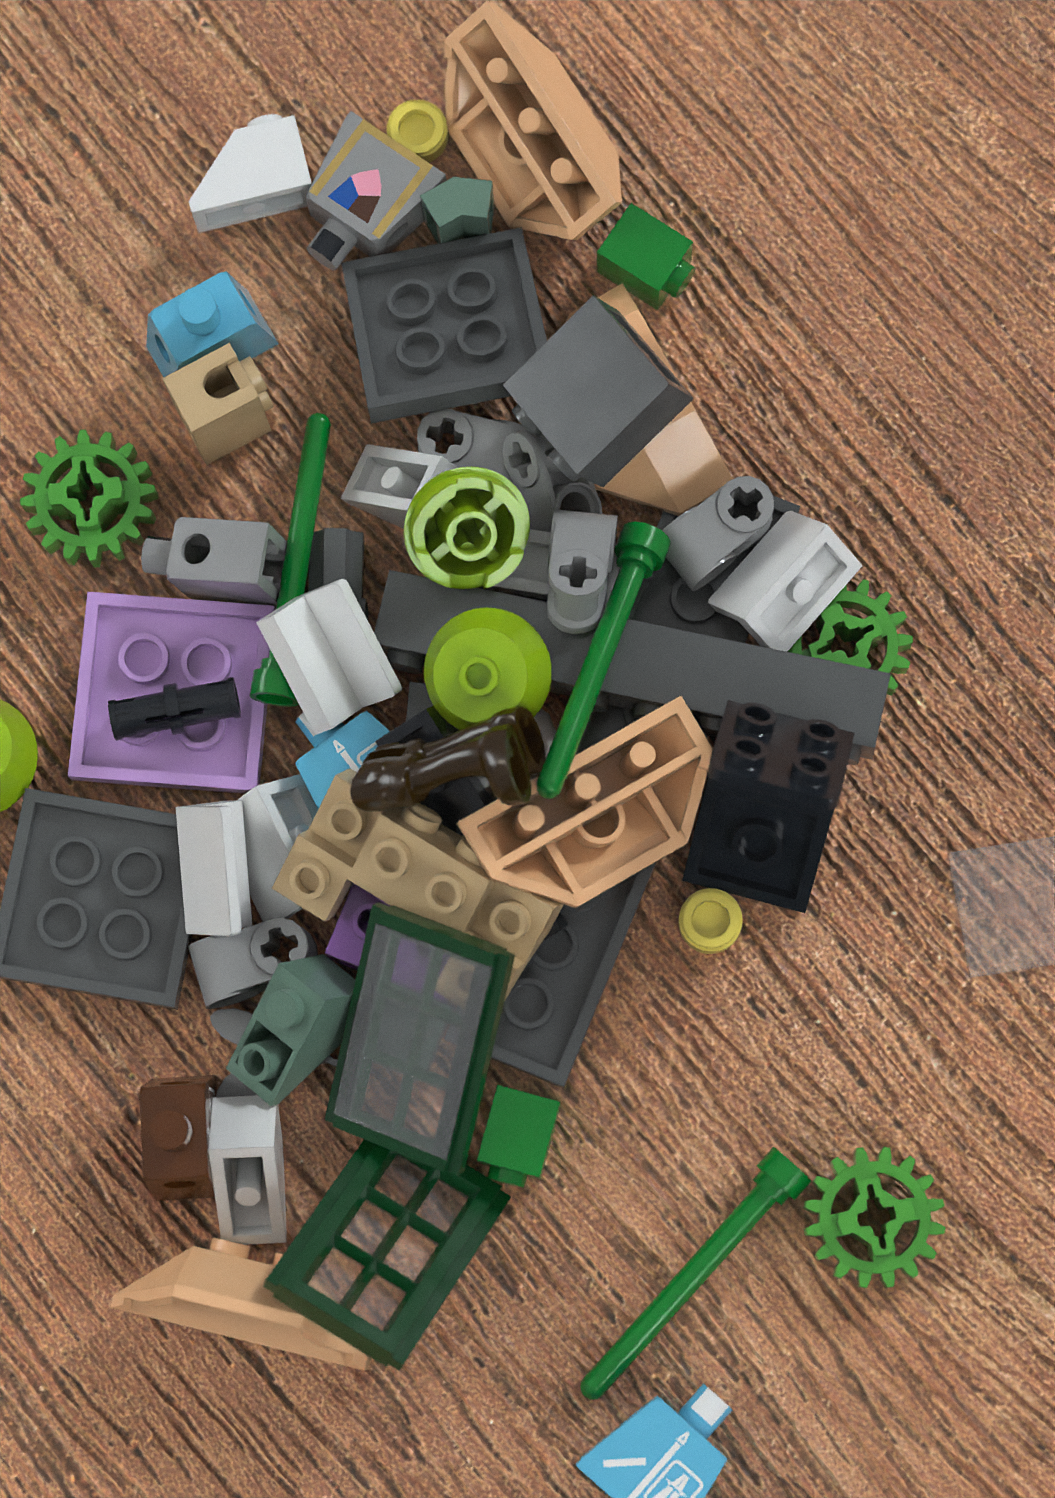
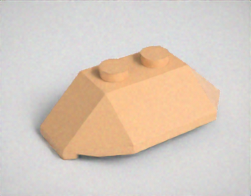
M486 1L444 39V58H448L445 79V114L448 132L479 180L492 181L494 205L508 227H522V230L558 236L569 240H578L622 203L618 151L556 55L493 1Z
M623 283L597 297L617 309L677 378ZM578 308V309L574 310L573 312L569 313V315H568V317H567L565 323H566L580 308ZM690 402L604 487L597 484L594 485L596 490L639 504L664 509L667 513L680 516L689 509L698 506L733 478L698 413Z
M679 696L575 755L563 788L557 797L546 799L540 796L536 789L538 779L536 777L531 780V798L528 803L509 806L497 799L458 821L457 824L492 881L577 908L688 843L702 796L713 748L682 696Z
M213 1237L210 1250L192 1246L115 1293L112 1298L110 1308L363 1371L369 1370L371 1357L273 1297V1292L263 1287L265 1280L283 1256L280 1253H275L272 1265L247 1259L251 1246ZM313 1276L308 1285L335 1302L340 1303L327 1280L322 1277Z

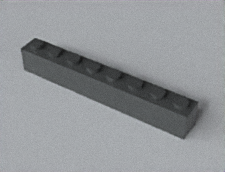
M389 570L374 634L393 669L414 674L422 673L428 647L435 634L446 622L468 610L486 607L498 608L520 616L535 628L542 637L550 655L552 679L549 692L566 696L571 695L597 627L583 634H570L553 626L547 615V602L480 588H448L431 581L427 577ZM628 619L594 705L593 712H607L608 706L614 705L633 709L632 717L639 720L677 697L682 696L703 733L708 736L717 737L728 700L742 704L759 703L770 707L780 714L807 721L812 719L825 720L834 724L839 729L855 733L848 765L859 764L860 757L873 760L891 673Z

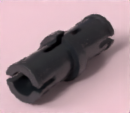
M234 677L223 681L180 689L177 683L164 685L163 692L117 701L115 699L108 700L109 718L116 741L126 737L171 729L172 734L176 735L186 733V726L232 717L241 718L240 702Z

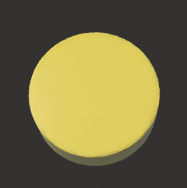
M425 100L406 101L397 106L388 118L387 135L428 163L434 161L443 153L448 142L447 122L444 114L436 105Z
M706 888L693 893L685 900L680 910L678 925L683 940L692 949L705 954H716L727 950L735 943L742 928L743 918L738 903L730 894L719 889Z

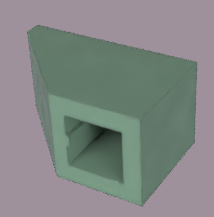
M324 954L279 963L226 1069L270 1106L279 1104L341 1045L356 979Z

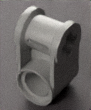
M443 409L430 412L422 419L417 430L418 452L442 456L458 468L469 466L487 468L496 471L511 481L503 461V442L506 436L519 430L527 431L530 434L531 432L522 424L512 421L487 419L453 409ZM443 433L454 435V445H450L447 454L436 452L435 442H440ZM529 453L523 454L522 459H530Z
M519 430L506 436L503 442L502 454L504 465L511 477V481L521 492L527 504L530 516V529L551 532L554 509L602 514L601 501L597 495L594 483L582 477L574 482L563 474L549 457V453L555 448L543 433L536 437L532 433ZM529 453L530 459L523 460L522 455Z
M751 476L736 477L728 481L698 506L681 514L662 530L671 542L666 558L692 591L700 589L717 577L736 557L769 531L774 510V499L769 487L760 479ZM739 499L745 506L755 501L757 503L756 520L751 521L745 515L735 520L732 517L734 501Z
M554 509L548 557L549 591L547 615L553 626L563 632L583 634L594 630L599 624L605 608L609 572L612 573L618 516Z
M274 918L243 928L239 935L209 936L189 945L188 949L206 1009L236 1004L265 991L278 964L282 963V961L272 956V953L280 949L279 938L283 936L298 944V947L289 951L290 961L318 955L317 944L313 936L293 920Z

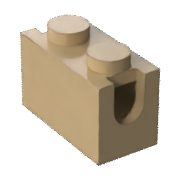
M230 343L162 378L183 424L206 465L271 431L265 411L274 407L266 391L268 388L252 358L248 356L239 361Z

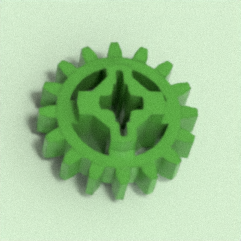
M79 430L77 445L71 447L68 446L61 436L55 438V446L58 453L51 458L47 454L38 451L35 458L42 467V471L40 474L24 473L23 481L27 487L35 491L32 495L20 498V505L25 512L37 514L26 523L28 529L33 536L46 533L41 545L50 555L64 546L63 557L68 564L73 566L79 560L81 553L87 554L93 567H100L102 552L108 550L119 561L124 559V550L121 544L128 539L132 543L141 546L144 539L137 526L139 523L155 524L156 521L153 511L144 506V503L159 499L155 485L143 483L153 474L146 461L133 464L138 453L131 443L128 442L116 451V441L112 433L106 431L98 444L92 443L86 430ZM100 462L115 467L124 474L127 480L122 481L120 477L108 478L102 473ZM72 467V469H71V470L68 472V474L62 479V481H61L60 483H56V481L59 479V477H60L65 471H67L69 468ZM89 478L99 493L98 496L93 497L92 507L89 508L90 519L80 502L87 498V490L90 489ZM119 514H124L121 520L107 531V528ZM58 516L60 520L72 519L79 529V536L60 528L52 517Z
M863 579L856 591H847L845 586L815 620L816 628L820 634L818 641L808 645V648L802 651L801 636L788 652L871 669L872 666L867 658L868 652L884 642V661L878 671L906 674L910 661L898 655V652L911 648L913 636L897 634V629L905 623L907 615L904 611L889 615L886 608L892 595L886 591L875 600L867 596L869 581ZM842 608L855 609L868 617L861 619L846 614ZM835 635H839L844 642L852 640L857 642L852 657L848 658L843 650L832 653L830 649ZM890 675L887 694L892 696L897 690L898 684Z
M863 1147L856 1148L853 1155L854 1165L848 1167L840 1158H834L830 1161V1165L836 1177L831 1181L825 1177L816 1176L812 1183L817 1190L823 1193L821 1200H808L804 1202L803 1209L810 1213L818 1214V1223L804 1229L805 1236H821L824 1245L814 1254L816 1260L819 1261L833 1256L838 1261L833 1272V1276L837 1279H841L850 1269L857 1271L856 1280L859 1288H867L872 1274H879L880 1281L885 1288L894 1287V1270L899 1268L909 1278L916 1277L919 1273L913 1259L918 1255L931 1260L937 1254L926 1243L928 1235L945 1234L946 1227L931 1221V1212L944 1207V1200L936 1198L927 1199L924 1192L935 1179L931 1174L917 1180L910 1175L916 1160L911 1156L903 1160L899 1166L891 1164V1149L888 1147L881 1148L876 1161H869ZM877 1174L897 1181L906 1189L911 1198L899 1200L883 1190ZM852 1179L855 1197L846 1211L831 1215L835 1196L841 1187ZM869 1196L870 1200H874L877 1209H888L890 1213V1221L881 1225V1236H879V1239L878 1236H874L871 1226L860 1227L857 1221V1215L867 1210L866 1200L869 1199ZM917 1221L916 1230L911 1242L903 1252L896 1256L894 1238L903 1224ZM850 1235L865 1245L871 1262L861 1260L848 1253L836 1238Z

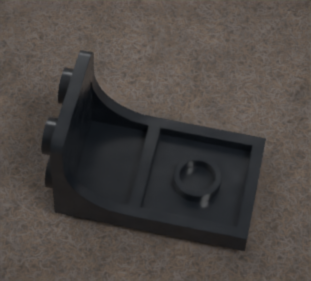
M728 700L707 771L708 779L682 881L707 888L719 889L730 894L805 913L832 815L839 803L855 733L839 729L834 724L825 720L812 719L807 721L777 713L763 704H742Z

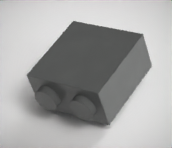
M594 295L503 384L504 388L518 403L512 409L518 421L536 437L543 433L555 448L549 453V457L558 469L574 482L582 477L601 487H604L694 399L617 309Z

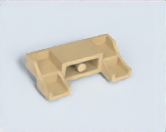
M349 768L335 775L309 829L297 836L272 889L326 922L335 916L350 886L354 883L390 906H396L506 948L507 952L515 954L505 997L506 1000L522 971L548 935L564 904L492 881L486 874L465 836H460L442 825V818L431 808L418 803L410 807L402 806L384 811H363L353 804L350 795L352 780L357 772ZM450 956L438 979L436 991L466 1009L475 965Z

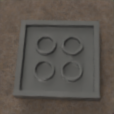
M522 227L341 262L371 424L510 397L511 395L504 388L503 384L547 342Z
M25 788L0 908V978L178 1010L189 954L188 946L191 944L192 934H186L176 814Z

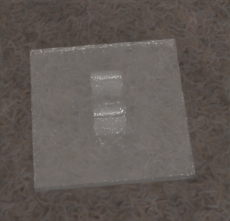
M1055 836L948 853L969 978L1055 965Z

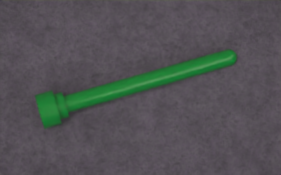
M314 413L306 421L276 609L305 592L331 428L329 418L323 413ZM270 650L269 657L263 658L260 668L253 671L249 696L253 700L264 704L284 707L297 706L299 703Z
M636 521L628 522L621 530L614 548V552L618 557L616 564L620 569L536 782L537 792L543 798L552 799L560 794L643 579L651 577L653 571H657L663 566L671 542L662 530L653 525Z
M773 1146L756 1165L760 1171L752 1180L757 1185L582 1379L580 1390L584 1397L589 1400L601 1398L776 1202L782 1206L789 1197L795 1201L812 1182L778 1149Z

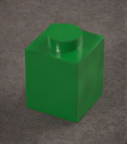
M630 203L597 251V272L617 285L623 283L629 293L659 310L668 295L677 299L694 275L696 267L690 264L692 261L693 241L633 203Z
M497 1085L477 1157L479 1164L490 1167L488 1179L520 1188L525 1187L527 1177L541 1180L561 1107L560 1101Z

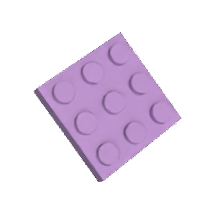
M87 592L68 777L74 781L246 794L255 786L260 785L267 704L255 701L249 695L253 671L260 668L261 660L268 658L270 651L256 622L276 610L274 605ZM234 677L240 702L241 718L232 717L186 726V733L173 735L171 729L126 737L119 741L115 740L109 718L108 700L115 699L117 701L163 692V686L177 683L180 689L223 681Z

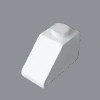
M277 114L263 115L251 120L247 127L234 130L189 200L191 213L199 233L308 206L306 197L312 183L295 115L284 118Z
M366 444L340 499L404 529V520L408 507L422 486L435 475L458 467L442 456Z
M258 1095L215 1097L212 1099L208 1151L221 1239L243 1245L286 1243L284 1153L278 1104L270 1106Z

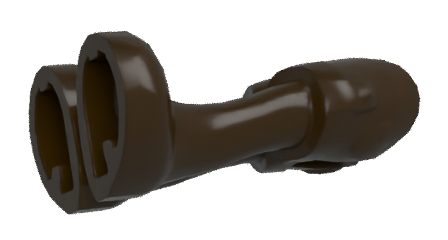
M514 707L498 711L490 718L464 727L433 742L426 743L422 738L409 740L406 743L398 744L394 742L380 745L366 756L362 766L352 780L350 788L352 802L357 808L368 812L384 811L402 806L410 807L423 801L428 796L430 790L443 783L459 778L477 776L487 779L494 795L503 804L515 806L528 803L531 798L530 775L540 773L546 759L540 728L527 708Z

